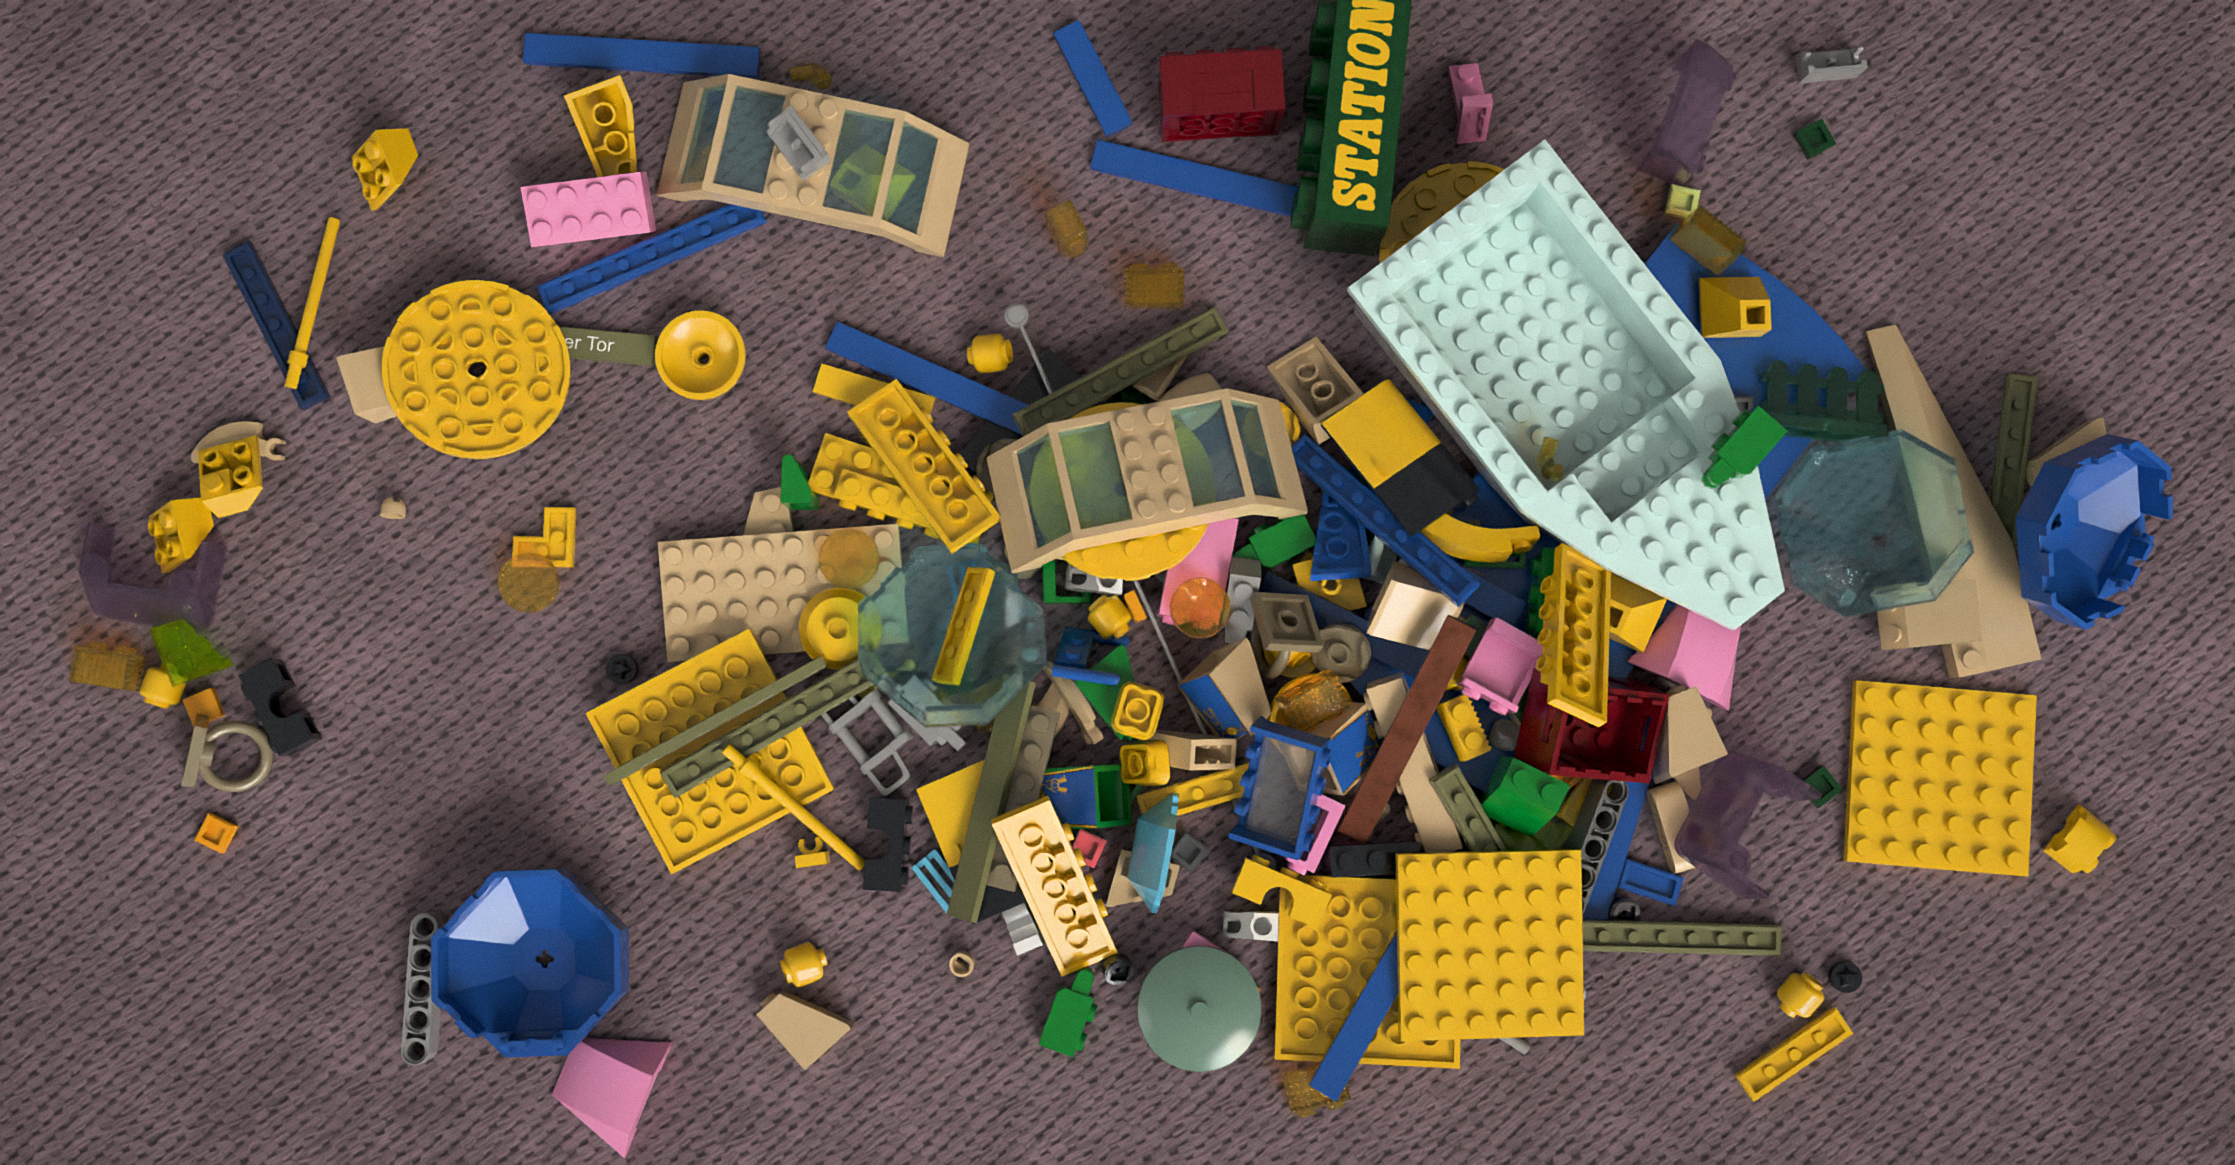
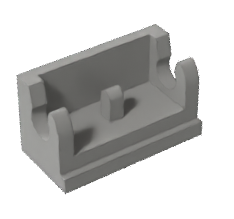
M1861 45L1854 46L1852 49L1812 53L1810 51H1802L1800 54H1796L1799 84L1857 78L1868 68L1867 60H1859L1860 52L1863 51L1864 47Z
M792 105L767 124L769 127L766 130L767 134L802 181H805L816 171L830 163L828 153Z

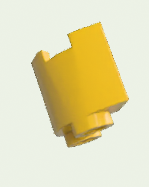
M2077 804L2066 819L2064 828L2053 836L2043 851L2071 873L2081 870L2089 873L2097 866L2099 862L2097 857L2104 849H2108L2113 845L2116 835L2111 832L2109 826L2082 805Z

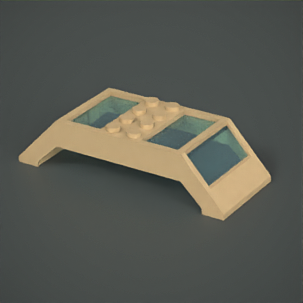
M725 74L683 82L656 195L682 202L709 199L878 235L912 248L917 252L944 257L970 144L906 111ZM790 105L793 106L826 150L830 159L829 164L816 171L805 181H802L766 132L769 129L767 124L784 112Z
M1229 388L1047 423L986 457L997 510L1001 516L1000 524L1011 574L1041 568L1043 564L1075 550L1248 515L1271 516L1283 519L1307 514L1308 512L1279 400Z

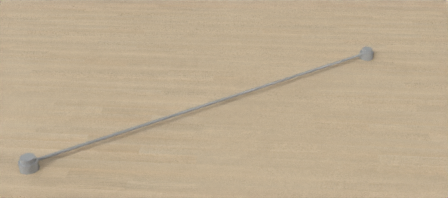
M1013 303L1005 310V322L1009 327L1021 330L1049 394H1051L1053 390L1024 328L1028 322V311L1024 305ZM1133 580L1180 683L1183 679L1138 580ZM1187 699L1201 733L1207 735L1197 711ZM1233 799L1232 802L1236 806L1237 800ZM1253 846L1256 855L1271 861L1269 867L1276 869L1275 860L1266 853H1260L1259 849Z

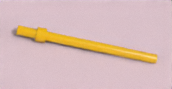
M333 217L328 218L294 350L290 351L287 363L290 365L284 386L290 389H297L302 368L306 367L309 357L306 352L341 222Z
M730 743L723 749L721 753L739 768L738 772L746 779L750 777L858 871L865 866V860L763 773L758 768L759 764L751 757L747 759Z

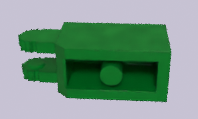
M1760 406L1750 411L1742 410L1732 421V424L1735 426L1728 435L1725 432L1722 433L1711 445L1714 451L1708 458L1713 463L1701 476L1704 487L1713 489L1723 485L1730 477L1736 479L1751 474L1787 433V430Z
M1304 514L1278 519L1279 523L1269 528L1265 523L1251 530L1252 536L1247 540L1249 545L1241 548L1240 551L1237 550L1233 557L1261 561V568L1269 570L1315 547L1316 537Z
M1088 968L1078 970L1079 972L1076 973L1077 975L1072 987L1065 985L1057 990L1038 1045L1070 1057L1074 1056L1076 1050L1082 1051L1087 1034L1082 1032L1086 1021L1092 1022L1098 1006L1093 1003L1094 995L1089 994L1094 975Z

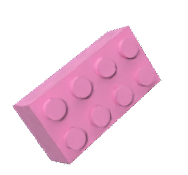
M647 171L520 187L531 247L656 231Z

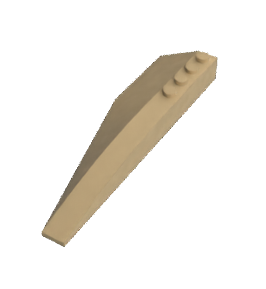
M1891 325L1866 331L1865 334L1926 584L1971 579L1979 580L1986 640L1941 645L1949 678H1959L2041 660L2028 602L2021 597L2020 570L2009 534L1898 327Z

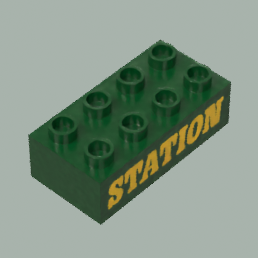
M1318 0L1316 20L1312 22L1309 43V56H1313L1310 76L1306 79L1303 99V113L1314 114L1317 117L1306 116L1304 133L1300 136L1296 167L1297 171L1311 172V177L1300 176L1298 190L1297 193H1294L1290 229L1305 230L1304 249L1374 256L1389 227L1412 0Z

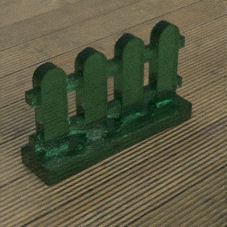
M1777 360L1768 367L1767 372L1761 374V381L1767 382L1766 401H1762L1760 407L1787 430L1784 436L1876 446L1887 436V425L1877 424L1883 421V414L1877 413V394L1883 392V385L1878 384L1877 375L1873 371H1863L1857 377L1856 382L1848 381V374L1841 367L1833 368L1827 374V378H1818L1817 368L1812 364H1804L1798 370L1797 375L1788 374L1787 365L1783 361ZM1788 384L1797 385L1796 404L1787 403ZM1818 388H1826V407L1817 406ZM1847 391L1856 392V411L1847 410Z

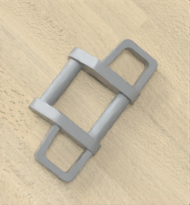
M875 689L860 702L854 696L851 697L849 700L855 706L835 722L827 712L821 716L828 723V729L831 733L838 735L861 765L859 768L864 775H868L882 795L888 796L911 777V773L898 750L914 736L908 729L905 731L881 700V693L878 689ZM870 707L875 710L895 736V739L872 758L868 756L846 727ZM893 755L903 772V776L892 786L885 788L872 770Z

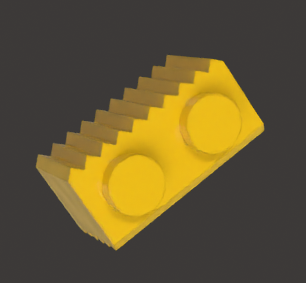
M1464 694L1444 701L1436 707L1459 762L1468 761L1491 751L1492 746L1488 745L1489 741L1486 740L1487 735L1483 734L1484 729L1481 728L1482 724L1478 722L1480 718L1476 717L1477 712L1473 711L1472 701L1468 700L1469 697Z

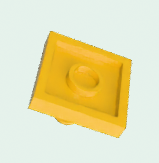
M1313 559L1292 565L1297 585L1350 611L1367 606L1359 578L1310 581Z

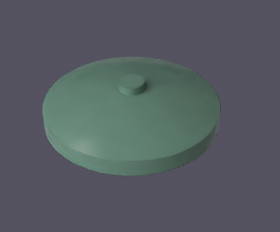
M1187 946L1174 950L1162 957L1146 975L1138 997L1139 1024L1149 1046L1167 1063L1188 1071L1204 1072L1216 1070L1239 1058L1254 1040L1261 1019L1260 994L1250 972L1231 954L1210 946Z

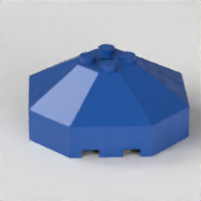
M2109 434L2044 462L2016 516L2021 597L2053 620L2084 630L2093 627L2094 620L2099 617L2109 619L2123 612L2124 605L2103 599L2119 592V590L2127 592L2128 588L2133 587L2141 571L2139 567L2132 566L2135 559L2146 561L2155 545L2153 543L2154 537L2146 534L2145 514L2171 520L2173 516L2172 495L2164 494V480L2172 479L2171 466L2139 440ZM2055 519L2057 521L2056 525L2051 526L2053 520Z
M566 867L509 869L492 872L481 888L471 895L454 912V916L444 927L439 928L431 937L432 1002L440 1010L445 1009L456 1020L454 1023L469 1038H476L482 1035L505 1058L569 1055L629 991L628 927ZM543 950H547L548 955L554 958L552 962L548 963L547 968L543 967L542 962L537 961V956L542 955Z

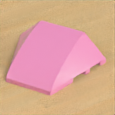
M1677 604L1664 618L1663 624L1651 635L1644 653L1637 651L1635 655L1631 654L1626 662L1678 686L1685 685L1686 689L1697 686L1702 699L1729 711L1741 625L1735 630H1730Z
M585 1037L568 1055L552 1096L625 1158L636 1133V1126L658 1072L663 1067L672 1042Z

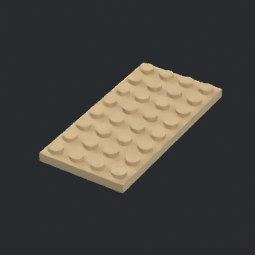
M898 524L658 542L667 662L687 661L751 628L764 655L804 652L798 630L800 616L804 607L818 593L837 587L856 590L865 595L874 604L879 613L882 628L878 646L909 643L900 527Z

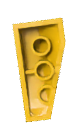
M621 75L564 95L597 177L636 173L637 159L633 105Z

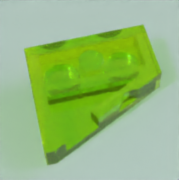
M183 619L149 630L172 687L229 669L233 666L231 660L228 658L224 659L211 647L212 644L208 640L197 635L194 628Z
M1548 821L1532 837H1529L1500 822L1494 825L1500 839L1510 850L1559 849L1569 838L1573 830L1571 826H1563Z

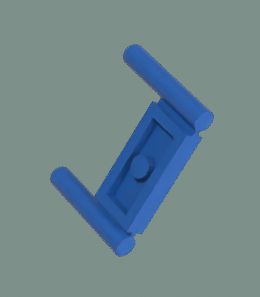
M1065 626L1053 664L1052 676L1116 686L1120 682L1118 674L1086 669L1092 645L1094 642L1114 646L1123 644L1124 647H1127L1130 639L1127 635H1123L1119 639H1116L1114 636L1103 639L1097 631Z

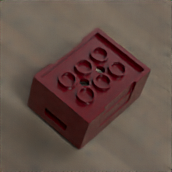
M1258 46L1256 51H1244V47L1226 48V52L1214 53V49L1196 50V54L1184 55V51L1165 52V56H1160L1158 77L1162 142L1279 135L1286 109L1281 49H1275L1274 46Z
M1533 668L1515 748V758L1548 775L1638 783L1650 782L1670 694L1634 679L1608 676L1607 723L1600 727L1593 724L1588 726V722L1547 704L1548 685L1540 682L1541 672ZM1649 716L1651 717V720L1648 728L1644 750L1641 751L1640 748L1642 744V739L1645 731L1647 718Z

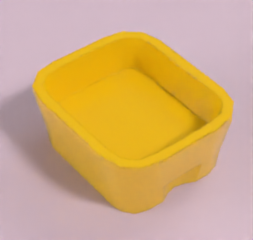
M1129 681L1123 684L1119 690L1111 718V726L1114 731L1140 740L1152 738L1156 732L1164 704V695L1154 687Z
M1141 740L1123 745L1120 748L1121 778L1124 783L1140 786H1156L1168 783L1170 779L1168 745L1164 740Z

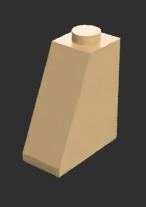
M2097 418L2083 423L2030 459L2026 468L2028 484L2032 487L2044 462L2106 435L2104 418Z
M1156 730L1153 737L1148 739H1161L1166 742L1169 751L1170 767L1189 771L1235 769L1236 738Z
M786 991L781 992L779 995L772 992L759 1004L763 1009L756 1014L804 1070L854 1026L851 1020Z

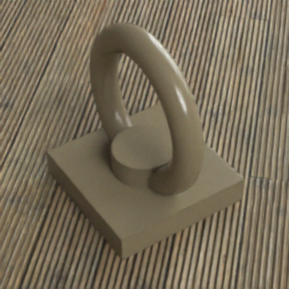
M1255 592L1252 595L1250 601L1255 620L1250 633V644L1262 677L1272 679L1279 676L1286 668L1291 652L1318 653L1322 649L1323 642L1308 595ZM1261 642L1263 643L1264 650L1279 651L1274 664L1270 667L1264 661Z
M196 714L181 786L194 788L199 772L204 781L212 787L227 792H239L256 786L267 776L273 764L274 752L268 744V736L260 728L244 721H227L208 730L209 716ZM242 733L248 735L257 743L261 758L258 767L251 775L239 780H228L218 776L211 769L216 739L222 735Z

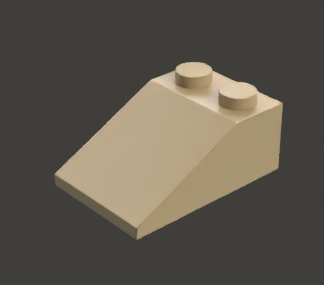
M1317 336L1266 366L1301 424L1318 445L1330 438L1320 426L1321 423L1364 395Z
M1978 579L1874 590L1881 650L1986 640Z

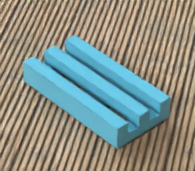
M934 849L911 869L947 913L949 904L921 870L925 865L951 898L952 889L930 860L935 858L953 883L955 881L947 862L937 849Z

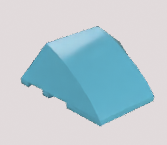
M1173 792L1138 816L1127 878L1151 913L1157 914L1165 890L1176 830L1179 793Z

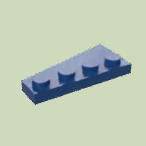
M1347 469L1356 478H1358L1356 469ZM1323 491L1310 581L1370 578L1372 570L1365 527Z

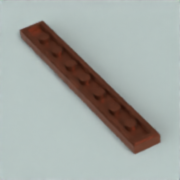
M1449 614L1447 615L1338 831L1366 844L1473 638L1476 627Z

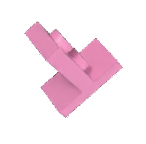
M1478 63L1449 66L1448 78L1457 115L1456 142L1457 144L1486 141L1493 100L1491 94L1484 93Z

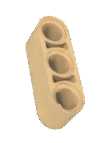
M1674 781L1648 789L1647 799L1671 872L1676 874L1703 866V852L1685 794L1679 782Z

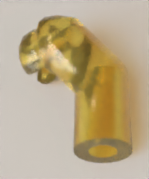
M817 63L789 67L792 82L807 79L820 90L829 88L832 83L830 74Z
M1544 437L1537 457V465L1544 478L1558 481L1561 479L1564 467L1560 464H1555L1554 460L1559 441Z

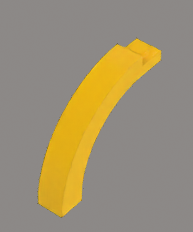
M1444 514L1420 531L1448 555L1465 560L1488 563L1506 562L1513 550L1515 553L1527 552L1533 548L1540 538L1538 526L1508 529L1483 528L1461 522L1448 514Z

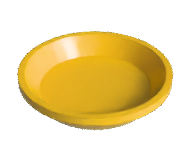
M843 587L824 590L810 599L801 613L798 628L801 644L810 658L815 659L824 654L828 662L827 668L839 670L872 650L875 651L880 641L882 629L879 613L870 599L856 590Z

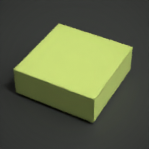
M1671 184L1664 215L1693 221L1696 216L1701 190Z

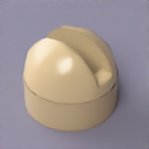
M393 496L385 498L381 505L380 516L387 519H404L406 517L405 502L400 497L397 498L396 502L393 501Z
M959 951L951 958L949 967L955 976L966 977L973 971L975 960L970 952ZM958 957H961L966 962H968L970 964V967H968L964 962L959 960Z

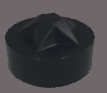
M617 654L609 659L606 665V673L612 682L628 684L636 678L638 664L629 655Z
M1618 897L1612 901L1609 907L1608 918L1614 920H1639L1640 908L1632 899Z
M1125 954L1111 955L1102 965V973L1106 981L1112 985H1121L1127 982L1134 972L1133 964Z
M1840 961L1830 968L1828 979L1834 989L1844 993H1851L1860 987L1862 973L1855 964Z

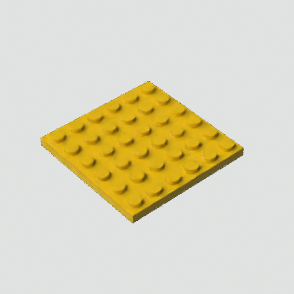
M751 628L585 714L614 768H617L777 680V677ZM784 691L621 780L671 874L790 813L750 777L746 779L738 772L739 768L735 764L677 798L673 797L659 773L788 699ZM802 726L747 757V759L751 757L759 764L758 768L802 806L835 789Z
M1853 681L1843 861L2028 877L2037 695Z
M1580 849L1396 853L1398 1031L1400 1041L1584 1035Z
M1298 875L1297 879L1309 883L1310 878L1328 885L1325 891L1332 894L1318 929L1288 916L1292 905V895L1287 889L1280 887L1275 1060L1322 1061L1397 930L1396 879L1365 877L1331 878L1318 875ZM1397 994L1358 1064L1460 1069L1461 1039L1400 1041Z

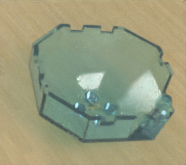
M1902 429L1889 431L1888 436L1874 439L1865 436L1846 440L1844 445L1826 448L1825 445L1812 447L1775 494L1780 519L1781 538L1788 552L1793 586L1843 617L1936 601L1974 553L1955 458ZM1882 535H1886L1885 540L1888 545L1886 547L1880 545L1877 549L1874 548L1875 543L1872 539L1875 536L1880 538Z
M967 543L953 554L949 552L945 545L918 546L910 554L911 559L901 568L897 566L880 582L881 587L871 597L866 595L858 603V659L862 675L925 728L988 724L1047 665L1044 608L1019 589L1018 573L1011 574L1010 567L1003 561L999 563L989 555V550L980 543ZM968 567L990 568L995 571L994 579L960 685L939 684L931 679Z

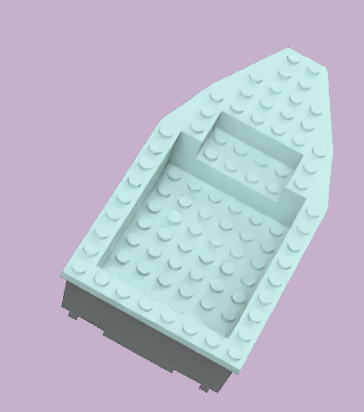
M1543 140L1348 287L1347 292L1355 300L1354 313L1487 483L1527 524L1538 526L1541 532L1576 549L1604 569L1730 630L1737 629L1785 591L1758 466L1751 474L1736 479L1730 477L1723 485L1713 489L1704 487L1701 481V476L1713 463L1708 458L1714 451L1711 445L1722 433L1725 432L1728 435L1735 426L1732 424V421L1740 413L1721 360L1546 140Z

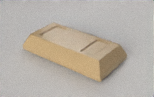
M1187 356L1133 384L1132 387L1158 401Z

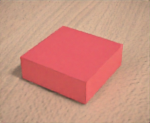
M1079 829L1072 847L1073 850L1080 848L1086 865L1095 868L1107 840L1084 829Z

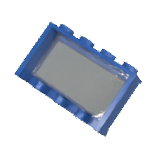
M1261 715L1250 727V732L1255 733V738L1247 748L1246 757L1250 758L1248 770L1242 775L1240 785L1244 786L1243 797L1237 802L1234 810L1235 814H1239L1238 822L1229 832L1228 838L1298 861L1305 851H1310L1313 844L1314 834H1311L1310 831L1312 824L1316 823L1320 813V806L1316 804L1318 796L1323 794L1326 785V778L1322 776L1324 767H1328L1332 757V750L1328 749L1331 738L1320 737L1274 723Z

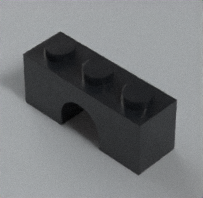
M271 658L238 675L242 682L241 690L244 696L252 701L256 709L254 716L257 722L262 727H265L269 735L267 741L273 752L278 753L279 756H291L322 740L309 712H297L287 717L280 709L282 695L287 690L296 686L282 659Z
M869 798L867 828L884 831L890 838L891 846L889 852L883 858L865 859L863 890L900 892L903 890V885H908L909 867H904L905 854L910 855L911 836H906L907 824H912L913 806H908L909 799Z
M1397 841L1380 842L1377 844L1327 845L1322 855L1323 876L1335 878L1396 874V853H1420V842Z

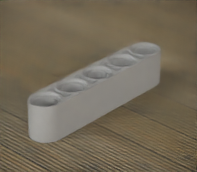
M436 911L415 916L410 925L401 1055L406 1063L413 1066L431 1060L438 1051L441 1010L431 1000V962L426 964L422 960L424 949L431 953V937L439 928L444 927L447 923L444 915ZM427 918L434 923V929L431 934L424 929V922ZM422 980L429 984L430 990L427 995L420 991L419 985ZM419 1011L424 1012L427 1016V1024L425 1026L421 1025L417 1020ZM417 1042L423 1044L425 1048L423 1057L419 1056L415 1051Z

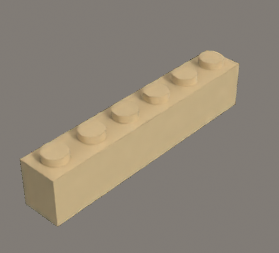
M1403 672L1369 682L1366 688L1367 692L1363 693L1368 710H1374L1377 721H1374V727L1379 739L1385 738L1409 691ZM1423 732L1396 784L1399 795L1405 794L1408 805L1404 806L1409 822H1415L1418 833H1415L1416 842H1420V851L1453 852L1463 848L1464 840L1429 782V779L1438 774L1439 770L1426 734Z

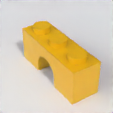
M1255 854L1252 859L1244 858L1231 890L1233 894L1261 905L1268 890L1274 887H1283L1292 895V905L1288 916L1316 929L1319 928L1332 896L1330 892L1325 891L1328 885L1310 878L1309 883L1297 879L1299 873L1283 866L1280 871L1269 867L1271 861Z

